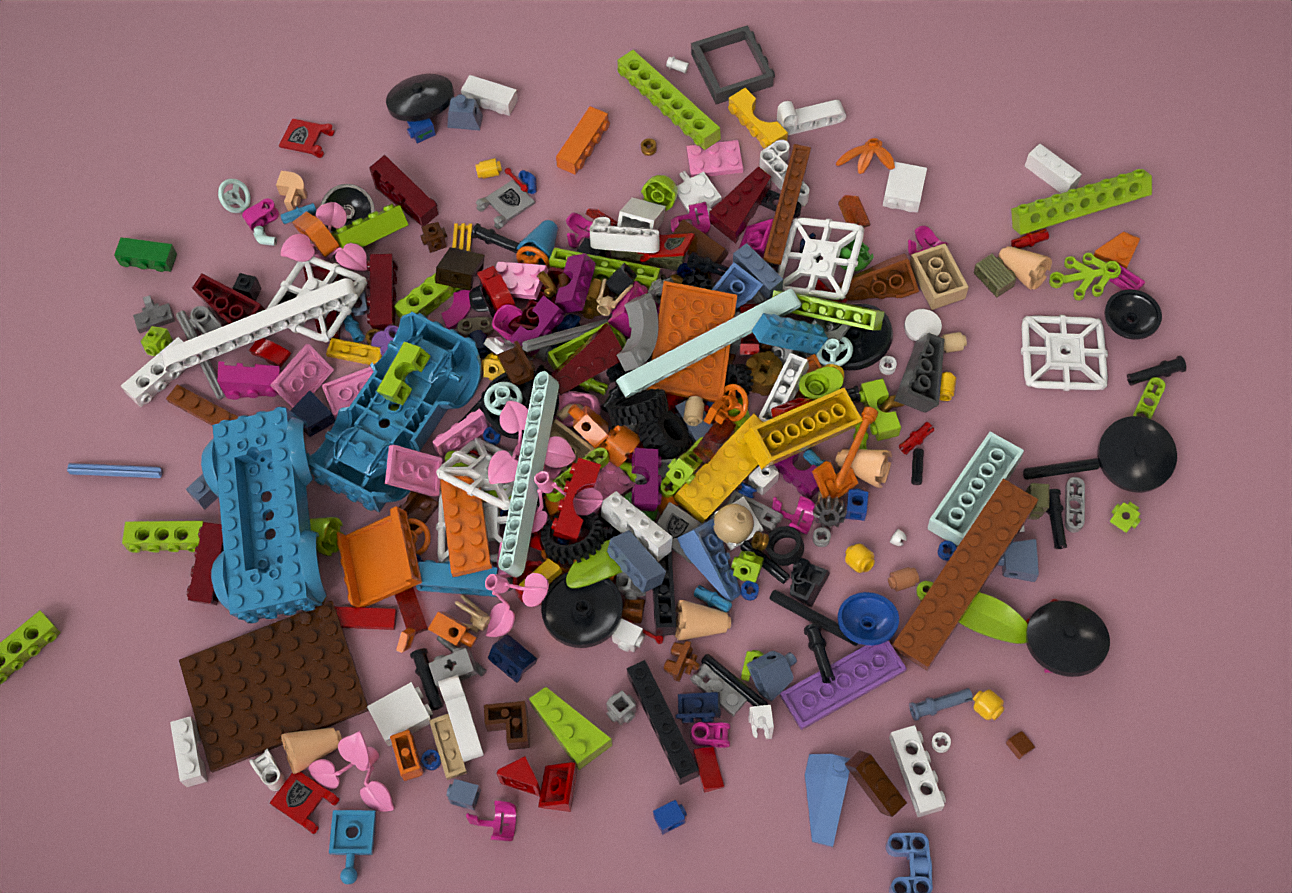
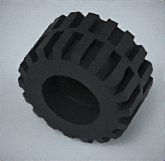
M669 410L664 414H660L661 416L653 417L654 419L652 420L647 419L646 422L639 426L640 441L643 443V447L646 449H658V456L661 457V460L674 459L688 449L690 444V435L684 422L680 420L679 416Z

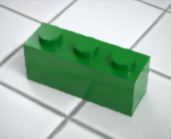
M120 237L114 256L119 265L123 267L132 266L143 270L154 269L159 272H171L177 253L172 244Z

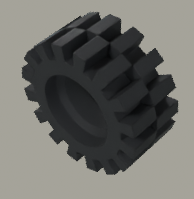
M745 364L727 365L725 386L736 384L735 380L737 377V385H740L748 396L750 394L749 391L753 389L750 386L754 385V382H751V379L754 378L750 376L752 371L748 370L749 367L745 366ZM736 390V398H742L741 394Z

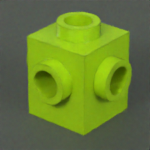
M152 326L140 342L147 355L156 356L173 342V339L168 329Z
M684 453L678 460L674 458L667 466L670 470L666 473V476L669 477L673 484L681 488L685 483L689 485L696 477L694 472L700 464L687 453Z
M1130 501L1128 504L1124 502L1122 505L1117 504L1111 512L1114 516L1110 522L1127 533L1131 527L1135 529L1142 520L1139 518L1141 513L1138 510L1140 508ZM1129 513L1130 518L1127 520L1123 519V514Z
M741 551L738 557H734L732 568H734L733 576L738 577L742 581L756 583L764 558L757 556L751 551Z

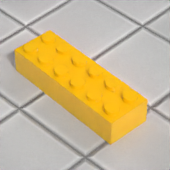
M841 388L758 424L748 430L743 436L762 470L856 427L863 420L846 389Z
M754 413L695 473L696 477L689 485L686 483L673 497L683 509L702 524L759 465L743 436L752 427L763 423Z

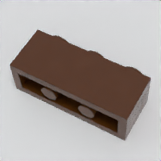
M684 219L672 233L695 234L687 250L688 255L696 252L699 256L710 257L713 262L721 264L729 254L723 246Z
M859 750L844 764L880 813L893 817L907 804L870 753Z

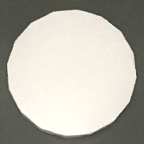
M927 309L912 311L906 317L904 324L905 333L912 341H917L928 333L939 336L942 328L938 315Z

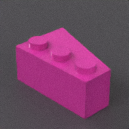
M637 281L632 283L633 287L616 305V308L612 310V318L608 320V324L628 338L631 337L632 329L629 327V318L624 305L632 299L648 293V289Z
M218 361L217 382L227 399L237 400L245 397L257 398L258 396L275 397L279 394L270 385L282 371L280 366L255 364V367H243V363L230 366Z

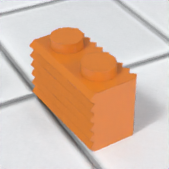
M406 730L391 735L390 739L403 780L407 781L422 776L424 772L411 731Z

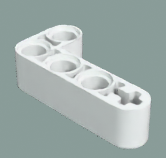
M832 100L795 109L791 101H785L777 109V121L788 132V135L837 124L844 121L847 117L840 100Z
M778 140L763 149L760 153L759 167L771 176V180L780 190H782L788 167L785 162L789 158L790 146L785 140ZM804 181L802 182L798 198L801 207L805 206L809 199V187Z
M598 217L590 227V246L594 249L656 253L660 250L659 231L655 229L610 226L609 218Z
M455 675L438 681L463 761L466 762L484 756L459 676Z

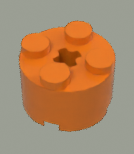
M618 425L609 430V437L597 448H605L609 454V462L619 467L627 459L626 457L629 453H632L637 447L640 437L628 426Z

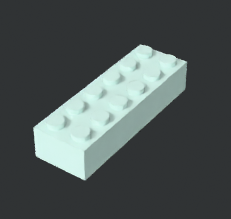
M989 432L929 519L927 529L941 538L953 542L958 547L1002 479L1009 480L1021 462L1024 450Z

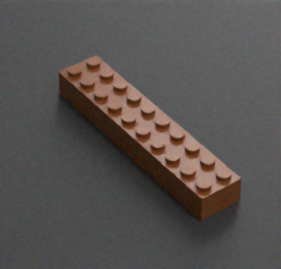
M1004 478L1002 479L893 643L894 650L928 671L1037 506V498Z

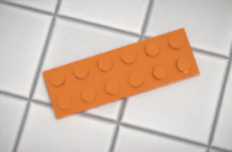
M454 476L470 485L474 482L468 476ZM440 479L452 576L458 577L492 569L483 500L474 495L470 496L466 491Z

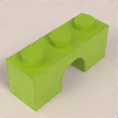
M404 342L380 383L377 392L389 401L404 405L412 391V388L405 383L406 376L412 371L422 372L431 356L421 347Z
M883 378L862 383L859 391L860 402H863L864 407H872L878 411L876 420L870 424L871 434L875 435L877 441L899 436L901 425L896 412L885 413L878 408L889 397Z

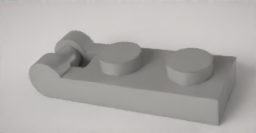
M734 491L727 505L745 497L762 528L769 533L777 528V523L781 522L783 518L781 513ZM768 516L771 518V520L767 521L765 520V517Z
M703 663L699 668L700 671L697 674H693L690 680L704 693L719 692L720 706L734 717L747 702V699L714 673L708 665ZM705 676L710 679L707 683L702 681Z

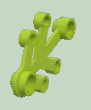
M1085 253L1083 255V264L1076 261L1074 257L1069 256L1065 259L1064 266L1067 269L1075 268L1080 273L1064 276L1060 272H1053L1050 275L1049 284L1053 288H1060L1064 283L1084 280L1079 288L1074 290L1073 294L1074 299L1080 301L1084 299L1085 291L1095 277L1102 276L1099 283L1092 288V295L1100 297L1108 281L1120 275L1121 267L1115 261L1105 263L1094 257L1092 253ZM1093 264L1100 269L1093 270L1086 265ZM1080 292L1082 295L1078 296L1076 293Z

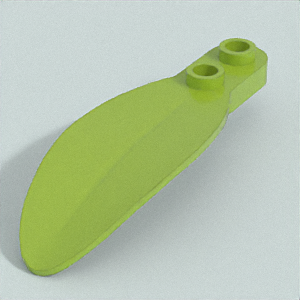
M610 540L601 544L602 548L596 550L594 556L589 554L590 558L588 560L582 557V562L577 563V560L575 561L566 577L568 587H584L623 572L607 552Z
M923 581L919 583L916 590L919 600L922 601L927 594L923 589H930L933 582ZM979 592L959 622L977 633L1014 644L1026 643L1025 634L1028 625L1026 621L1010 606L984 593Z

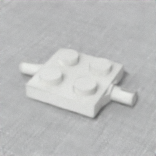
M686 171L681 172L679 175L684 182L677 186L678 199L688 213V205L706 202L709 215V212L712 210L711 208L722 200L720 194L704 172L691 178Z

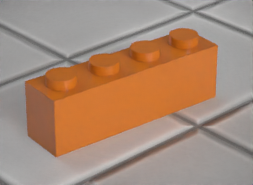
M589 106L557 154L556 162L558 168L576 175L579 169L583 168L585 159L592 154L593 147L600 142L601 135L609 128L608 113Z

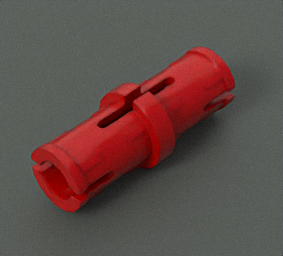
M1045 228L1034 233H1026L1023 237L1011 240V246L1018 249L1027 246L1032 247L1038 242L1048 240L1049 233Z
M925 422L917 431H912L910 437L899 445V449L903 447L901 452L907 455L914 447L921 445L923 440L934 432V427L929 422Z

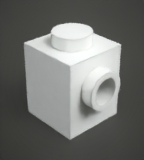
M771 465L761 470L759 466L749 475L748 484L755 487L757 492L763 496L778 482V469Z
M621 619L617 630L612 635L613 643L618 644L620 649L627 652L629 650L635 652L637 647L640 648L645 639L643 628L624 619Z

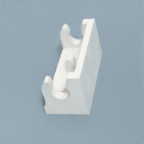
M771 705L750 707L748 721L751 723L753 736L757 738L758 733L756 730L763 728L765 738L772 739L774 725Z

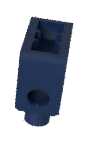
M308 391L290 410L301 420L307 422L308 427L304 426V432L309 437L335 423L332 412L311 391Z

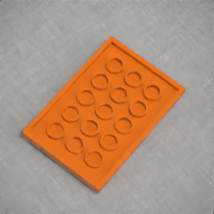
M664 281L658 312V337L652 352L651 361L734 318L737 295ZM730 345L659 381L646 390L663 389L665 394L687 398L698 396L703 401L715 402L717 399L720 400L724 393Z

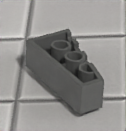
M928 333L915 342L894 401L924 413L939 405L945 339Z

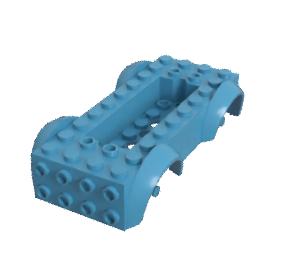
M412 311L401 317L397 333L393 341L391 340L388 343V349L381 359L375 364H370L373 373L350 407L339 409L331 431H328L325 435L326 439L314 454L310 455L308 452L306 455L310 472L314 476L315 482L322 486L326 484L335 493H343L352 502L356 503L358 501L370 511L375 510L379 513L386 503L402 500L410 492V490L385 484L389 446L397 445L420 452L448 409L461 408L471 400L478 388L482 372L480 356L476 342L473 339L465 338L459 335L457 331L453 329L448 330L439 322H432L424 315L416 314ZM407 342L421 347L431 357L422 372L412 371L406 376L405 383L412 388V391L404 405H400L397 410L392 411L389 409L390 406L397 403L385 399L377 392V389L402 344ZM388 419L390 425L387 428H381L379 426L381 420Z
M277 407L273 411H260L256 415L239 416L238 419L222 420L218 424L212 425L214 438L203 449L201 466L208 486L219 497L224 551L215 559L211 570L213 589L217 598L230 611V615L237 617L239 620H244L246 623H257L262 618L275 619L280 614L293 615L299 610H315V607L322 605L327 595L321 580L317 559L316 539L319 537V534L312 531L310 527L306 486L313 478L309 469L304 443V426L308 427L307 422L301 420L286 407ZM267 491L271 492V500L263 502L262 495ZM273 511V518L270 521H267V513ZM269 529H274L276 532L275 537L268 540L266 532Z

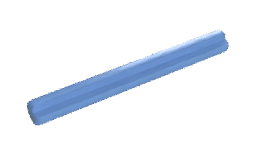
M69 463L67 472L73 475L161 478L163 473L161 467Z

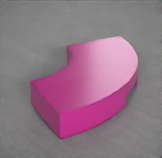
M461 290L453 293L454 300L452 306L447 311L441 313L446 329L456 328L459 321L465 319L472 309L469 299L470 291Z

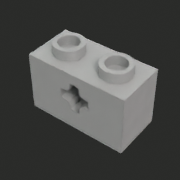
M464 647L454 649L450 655L437 656L433 659V662L428 663L437 687H439L438 681L458 675L460 681L479 674L472 652Z

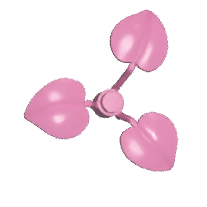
M336 202L323 204L316 211V217L325 226H328L329 232L331 227L338 229L346 223V212ZM295 234L285 241L280 253L283 257L299 262L309 261L313 255L328 261L329 258L331 259L335 255L336 261L347 269L366 272L367 270L364 249L353 243L346 244L343 249L341 247L337 248L325 258L316 249L314 244H310L308 236Z
M515 401L506 402L499 421L502 429L507 433L514 434L519 432L518 445L513 450L512 457L505 450L498 451L492 456L488 466L490 484L510 483L515 480L522 445V430L525 429L528 409ZM557 436L549 438L544 463L546 466L561 468L571 464L576 459L571 446L565 439Z
M544 464L543 471L537 473L534 477V481L539 488L537 493L540 506L539 508L536 506L531 533L543 528L548 520V514L542 511L544 507L542 493H550L555 488L566 497L567 493L563 492L564 490L553 482L559 476L561 468H551ZM587 488L575 496L573 506L577 515L585 516L594 512L603 503L604 499L598 490Z
M500 542L497 558L498 574H490L485 581V587L493 591L492 594L497 596L502 602L495 605L491 610L489 616L491 620L486 633L488 637L503 636L514 625L515 613L509 610L510 604L500 595L501 593L507 592L509 588L523 590L522 599L525 605L536 607L544 600L549 589L548 580L539 573L528 575L525 579V587L510 584L506 578L512 576L502 571L498 566L502 542Z
M361 731L340 740L338 744L339 752L346 761L351 762L341 770L335 771L334 764L325 759H319L310 764L309 771L311 776L319 785L327 790L335 789L340 783L337 775L342 774L354 765L361 771L368 770L364 781L365 787L360 789V795L364 803L368 807L380 812H388L395 809L391 794L386 786L378 781H371L369 783L370 775L374 770L372 765L379 759V753L373 747H367Z

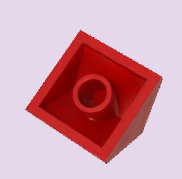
M526 756L497 770L496 774L502 785L540 797L541 790Z
M569 762L545 766L538 804L539 808L571 812L577 775L576 763Z

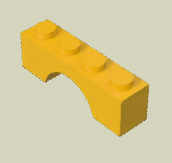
M746 87L729 97L728 109L730 113L739 119L741 125L746 126L750 134L759 140L764 149L778 140L787 141L788 132L778 121L764 122L755 117L753 112L756 107V98Z

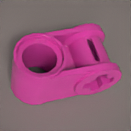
M268 198L247 208L243 212L242 217L250 229L254 231L256 226L263 227L275 221L279 217V212L275 208L274 201Z
M697 722L691 730V741L697 746L729 747L728 730L731 725L723 722ZM701 730L706 736L699 738L695 735V732Z

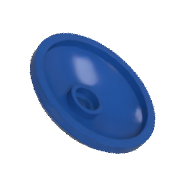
M863 592L848 597L841 604L838 611V624L843 634L853 642L869 646L879 645L890 640L897 632L899 614L894 604L884 596Z

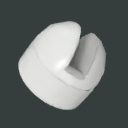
M897 529L890 539V543L902 546L904 543L901 542V539L906 541L907 537L904 532Z

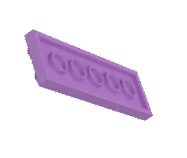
M889 641L879 645H865L831 664L835 680H831V683H823L819 671L781 692L780 697L799 728L803 730L906 672L907 668Z

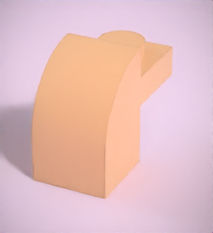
M281 170L276 186L279 194L286 196L284 203L289 212L300 205L301 199H307V191L302 178L298 174Z

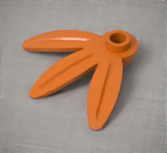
M871 138L865 145L847 151L836 162L837 166H841L861 154L858 161V173L862 174L868 168L875 153L888 169L893 170L895 168L891 154L882 147V141L877 138Z

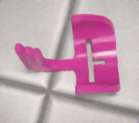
M706 202L688 205L689 214L680 215L671 220L672 232L675 231L679 226V222L683 219H690L692 225L704 234L709 232L711 228ZM694 208H697L698 214H699V213H703V214L698 215V217H699V224L697 223V219H696V214H695V209H694Z
M575 212L571 213L567 217L566 223L572 231L578 234V237L575 239L574 233H567L569 246L575 248L583 238H590V227L593 222L586 220Z
M920 226L915 229V236L923 249L917 251L916 242L909 239L908 254L911 256L914 253L942 244L947 246L948 243L939 240L929 227Z
M503 305L495 313L492 326L504 339L509 341L515 332L508 327V324L515 317L521 316L523 312L513 305Z
M800 496L795 514L791 515L782 510V502L777 497H774L772 509L781 513L783 518L791 520L789 527L795 528L798 532L806 535L809 533L814 520L813 509L815 503ZM802 511H804V514H803L802 519H801V521H804V522H800L799 527H798V526H797V523H798V521H799V518H800V515H801Z
M495 801V819L493 821L481 820L477 815L466 814L470 824L493 827V834L490 840L513 841L516 826V806L505 801ZM502 813H504L503 823L509 824V826H503L502 834L500 835Z

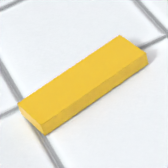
M331 338L326 351L327 357L367 365L377 363L382 357L380 347Z

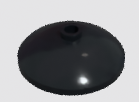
M340 184L333 187L325 194L321 205L336 202L344 210L349 209L351 214L346 215V226L352 224L354 220L368 217L369 213L375 211L370 195L361 187L353 184ZM331 227V232L336 231V228Z
M1128 289L1115 293L1108 300L1104 310L1108 326L1116 334L1132 340L1145 339L1153 335L1162 321V312L1158 303L1150 295L1139 290Z

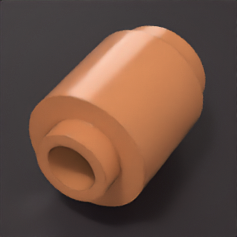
M906 567L891 572L888 578L890 588L896 592L913 587L919 582V576L914 567Z

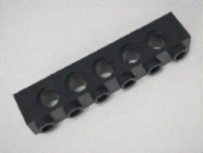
M641 661L626 668L630 683L679 784L682 785L699 777V769L646 661Z

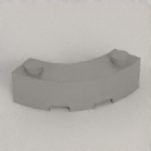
M651 292L638 296L624 305L629 318V327L632 331L630 339H627L624 348L617 354V357L625 372L642 366L651 356L657 342L658 314Z

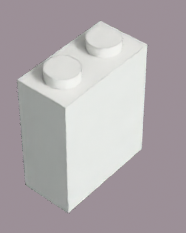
M894 162L895 168L890 170L883 206L918 213L927 168Z
M632 197L620 210L617 227L657 230L663 223L666 206Z
M412 682L367 706L388 747L392 745L391 735L406 730L411 731L413 734L430 724V716L433 713L428 704L423 705L421 698L424 696L419 687L414 688Z

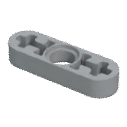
M1072 477L1065 486V527L1068 531L1076 533L1082 529L1085 522V483L1078 477ZM1073 484H1076V487L1078 488L1077 491H1076V495H1073V493H1074V487H1072ZM1077 501L1080 504V508H1072L1069 502ZM1074 515H1076L1075 521L1078 523L1077 526H1074L1073 522H1071Z

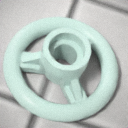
M231 178L223 181L219 186L218 197L226 210L232 213H242L249 207L251 196L243 182ZM233 184V189L224 193L225 187ZM239 187L244 191L245 202L240 198L238 193ZM236 203L240 206V208H234L230 205Z
M844 336L841 339V342L844 344H840L834 338L826 340L816 354L820 364L823 366L826 364L842 366L848 362L853 354V345L850 340ZM823 349L830 354L829 362L822 357ZM847 349L845 357L836 362L840 352Z
M499 382L488 388L484 396V403L491 413L500 416L502 410L496 409L498 406L506 404L507 401H515L522 404L523 397L516 385L510 382ZM509 388L516 393L517 399L511 397ZM494 392L496 400L490 403V396Z

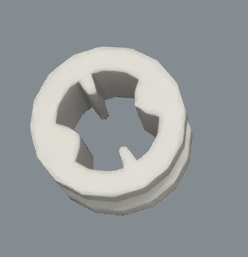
M891 356L883 357L879 364L880 372L885 375L893 374L897 366L896 360ZM885 363H887V365L890 363V364H891V368H888V366H887V368H886V367L884 366Z
M936 733L932 738V747L936 752H947L950 748L951 739L946 733ZM941 738L945 739V743H947V745H942L941 747H938V742H935V740H941Z

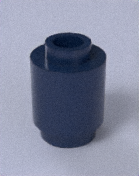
M482 330L471 332L469 337L476 342L480 358H486L492 351L484 345L487 335Z

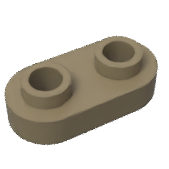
M489 317L465 318L460 320L457 325L458 333L465 338L469 337L470 333L475 330H482L487 336L491 335L495 330L492 326V319Z

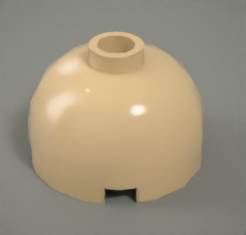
M728 504L722 507L714 516V531L725 543L739 544L745 541L753 531V516L745 506Z

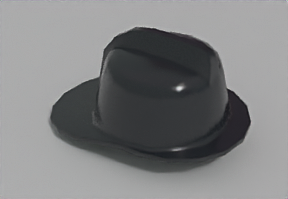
M480 281V285L469 292L470 305L477 312L489 311L490 315L494 318L496 313L494 306Z

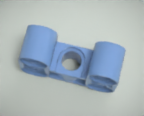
M923 833L892 834L886 843V851L893 857H907L910 865V876L895 878L889 887V893H897L894 889L896 884H901L905 888V893H920L917 891L916 885L923 884L927 889V893H931L933 890L932 861L928 838ZM894 840L900 842L902 848L899 850L894 849L891 846V842ZM919 840L923 844V849H916L913 846V841Z

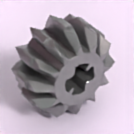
M830 495L827 499L821 496L820 501H816L813 509L816 523H821L822 527L828 525L830 529L832 525L839 527L840 523H844L847 514L844 501H839L838 497L833 499Z

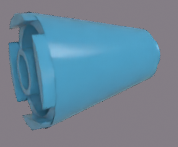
M550 220L543 221L519 243L517 249L519 250L524 246H533L543 251L550 259L557 238V225ZM526 251V252H523L522 254H525V255H528V256H531V255L534 256L536 253ZM542 258L539 259V265H545Z

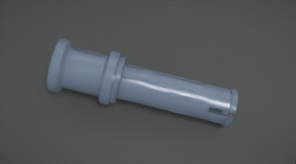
M966 688L934 699L928 697L922 702L909 703L912 718L917 721L920 717L934 716L937 714V711L973 701V695L971 690Z

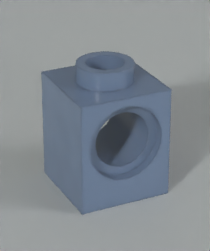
M366 288L359 297L362 300V306L360 308L353 306L351 309V313H354V316L365 315V311L369 310Z
M454 779L453 785L450 784L447 789L446 796L450 804L475 811L481 789L479 785Z

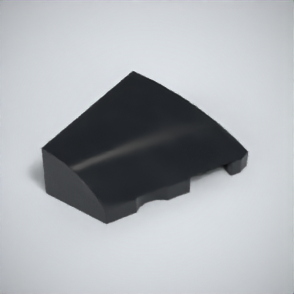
M801 557L793 564L790 595L801 603L812 607L830 574L829 571L815 566L809 560Z

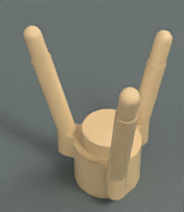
M603 279L600 293L596 300L599 303L597 311L604 316L610 315L613 308L633 287L632 284L619 297L618 294L614 298L609 296L603 297L606 286L605 282L607 281Z
M462 594L460 597L475 610L474 612L459 601L455 602L457 606L472 615L470 619L472 625L464 624L476 633L479 629L484 631L491 617Z

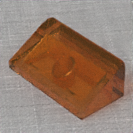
M844 195L838 202V205L846 223L861 225L863 228L870 226V221L859 196Z

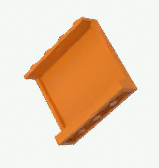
M397 506L390 509V516L347 535L340 532L336 533L338 539L337 546L341 554L340 562L345 574L344 582L348 589L347 598L350 604L355 607L365 608L422 583L407 512Z

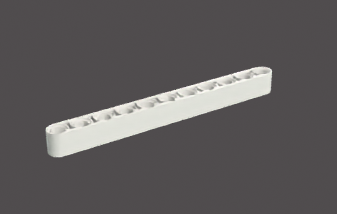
M349 278L341 279L170 347L161 354L165 370L168 373L179 372L350 304L358 298L353 281Z

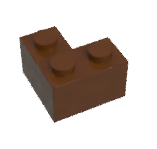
M525 701L484 705V723L487 732L506 730V741L509 750L530 748L528 710Z

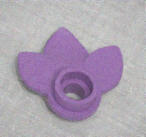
M390 325L384 331L377 332L373 336L371 345L373 347H380L382 356L388 349V343L394 339L389 333H393L395 336L399 327Z

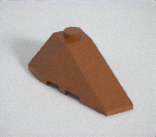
M903 253L854 275L845 299L904 298L919 292L907 255ZM843 281L838 283L840 288H842Z

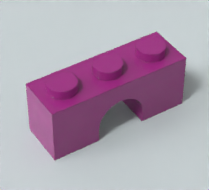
M586 253L567 258L564 273L571 279V282L558 289L555 304L566 313L580 311L584 308L596 265Z
M543 295L532 310L539 317L538 326L533 330H527L520 325L509 341L513 344L514 341H518L520 346H522L524 341L552 334V330L562 322L566 312ZM540 349L527 352V355L532 357L533 355L537 354Z
M635 448L632 453V473L641 474L647 480L646 484H635L632 489L631 504L640 511H655L657 506L661 504V493H658V486H661V475H658V468H661V457L658 456V449Z
M799 453L773 464L778 469V472L783 475L784 480L789 484L792 483L802 496H807L811 499L820 491L812 474V471L817 468L814 464L807 470H798L794 467L793 464L798 460Z

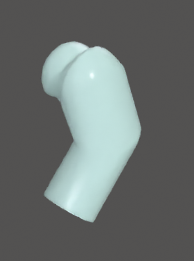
M262 226L254 228L253 235L259 244L276 246V237L267 236Z

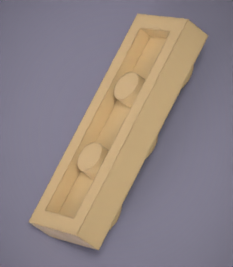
M449 714L429 720L446 779L449 780L467 774Z

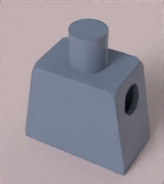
M462 94L451 98L447 127L480 131L483 116L476 100L468 99Z
M1036 539L1012 542L997 565L1002 566V575L1004 577L1030 582L1036 581L1039 575Z
M770 651L746 664L759 695L773 701L793 681L794 677L790 667L797 662V659L791 652L784 656L776 651Z

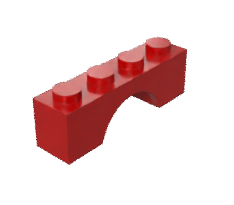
M578 458L577 463L573 462L570 474H573L572 479L566 482L563 491L567 493L565 500H560L557 509L561 511L559 518H554L551 527L554 530L553 536L576 543L583 519L575 512L573 500L580 491L594 488L601 464Z

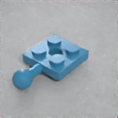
M333 810L329 854L346 855V865L340 874V879L344 884L350 885L357 880L358 874L354 869L355 855H373L376 811ZM350 828H358L356 837L349 838L347 836Z

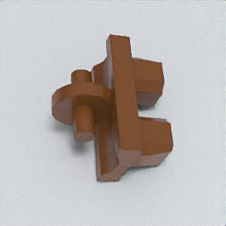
M685 641L684 644L673 643L671 654L678 656V660L674 662L667 659L663 668L666 673L672 675L673 679L680 682L684 671L690 675L692 670H699L700 664L696 662L698 656L692 654V643L689 641Z

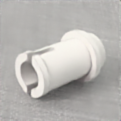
M674 56L669 57L666 64L669 70L675 69L683 73L687 72L689 63L675 59Z

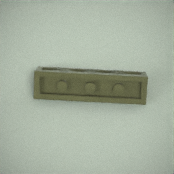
M611 250L612 259L675 271H683L686 258L685 254V256L650 258L645 262H641L640 257L644 256L643 254Z

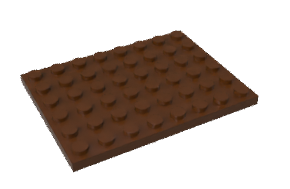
M332 600L315 607V610L303 611L179 659L209 769L212 773L262 754L266 749L272 750L282 746V734L324 729L369 711L367 708L368 703Z

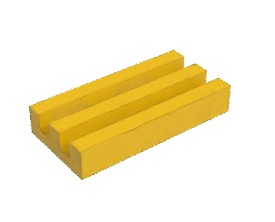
M454 223L452 248H457L458 230H461L459 249L463 250L465 230H468L466 251L471 252L472 223H468V225H465V223H461V225Z

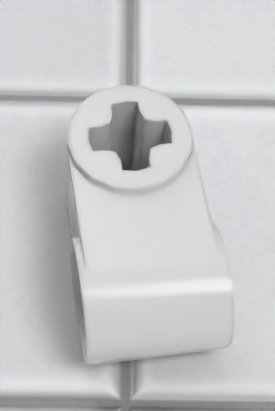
M266 749L264 754L255 760H249L262 782L270 790L278 791L285 783V778L278 768L274 757ZM277 775V779L269 783L270 778Z

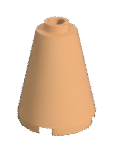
M1011 246L1003 248L999 253V258L1003 261L1004 266L1008 270H1012L1016 278L1030 290H1035L1042 285L1047 278L1045 275L1046 271H1050L1052 266V260L1048 256Z
M842 449L841 452L837 453L836 463H838L839 468H842L850 449ZM858 449L851 465L855 476L876 488H882L881 482L885 483L889 475L891 462H888V457H892V453L888 450Z
M678 600L675 610V612H678L675 637L678 638L677 640L682 641L726 633L727 629L731 627V617H728L727 612L686 600Z
M334 728L290 732L281 735L283 747L287 753L286 757L293 774L301 772L309 767L312 762L322 759L338 749V744L342 739L339 730L335 731Z

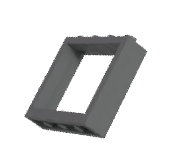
M748 25L691 43L692 58L716 105L729 101V97L745 87L750 93L773 87L774 71L769 68L768 59L766 56H763L761 46L755 41V34L753 31H750ZM745 40L763 75L720 88L703 53Z

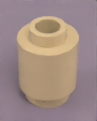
M961 332L944 334L941 337L945 339V353L962 351L964 346H967L966 336L962 335Z
M691 396L685 403L683 420L690 426H697L702 423L705 404L701 397Z

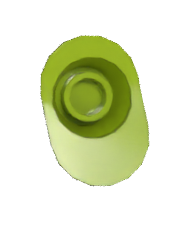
M828 366L809 372L799 380L800 391L804 397L812 401L839 390L843 385L841 372L834 367Z

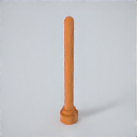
M864 407L861 417L863 421L835 481L837 487L843 485L869 424H872L878 416V411L872 407Z

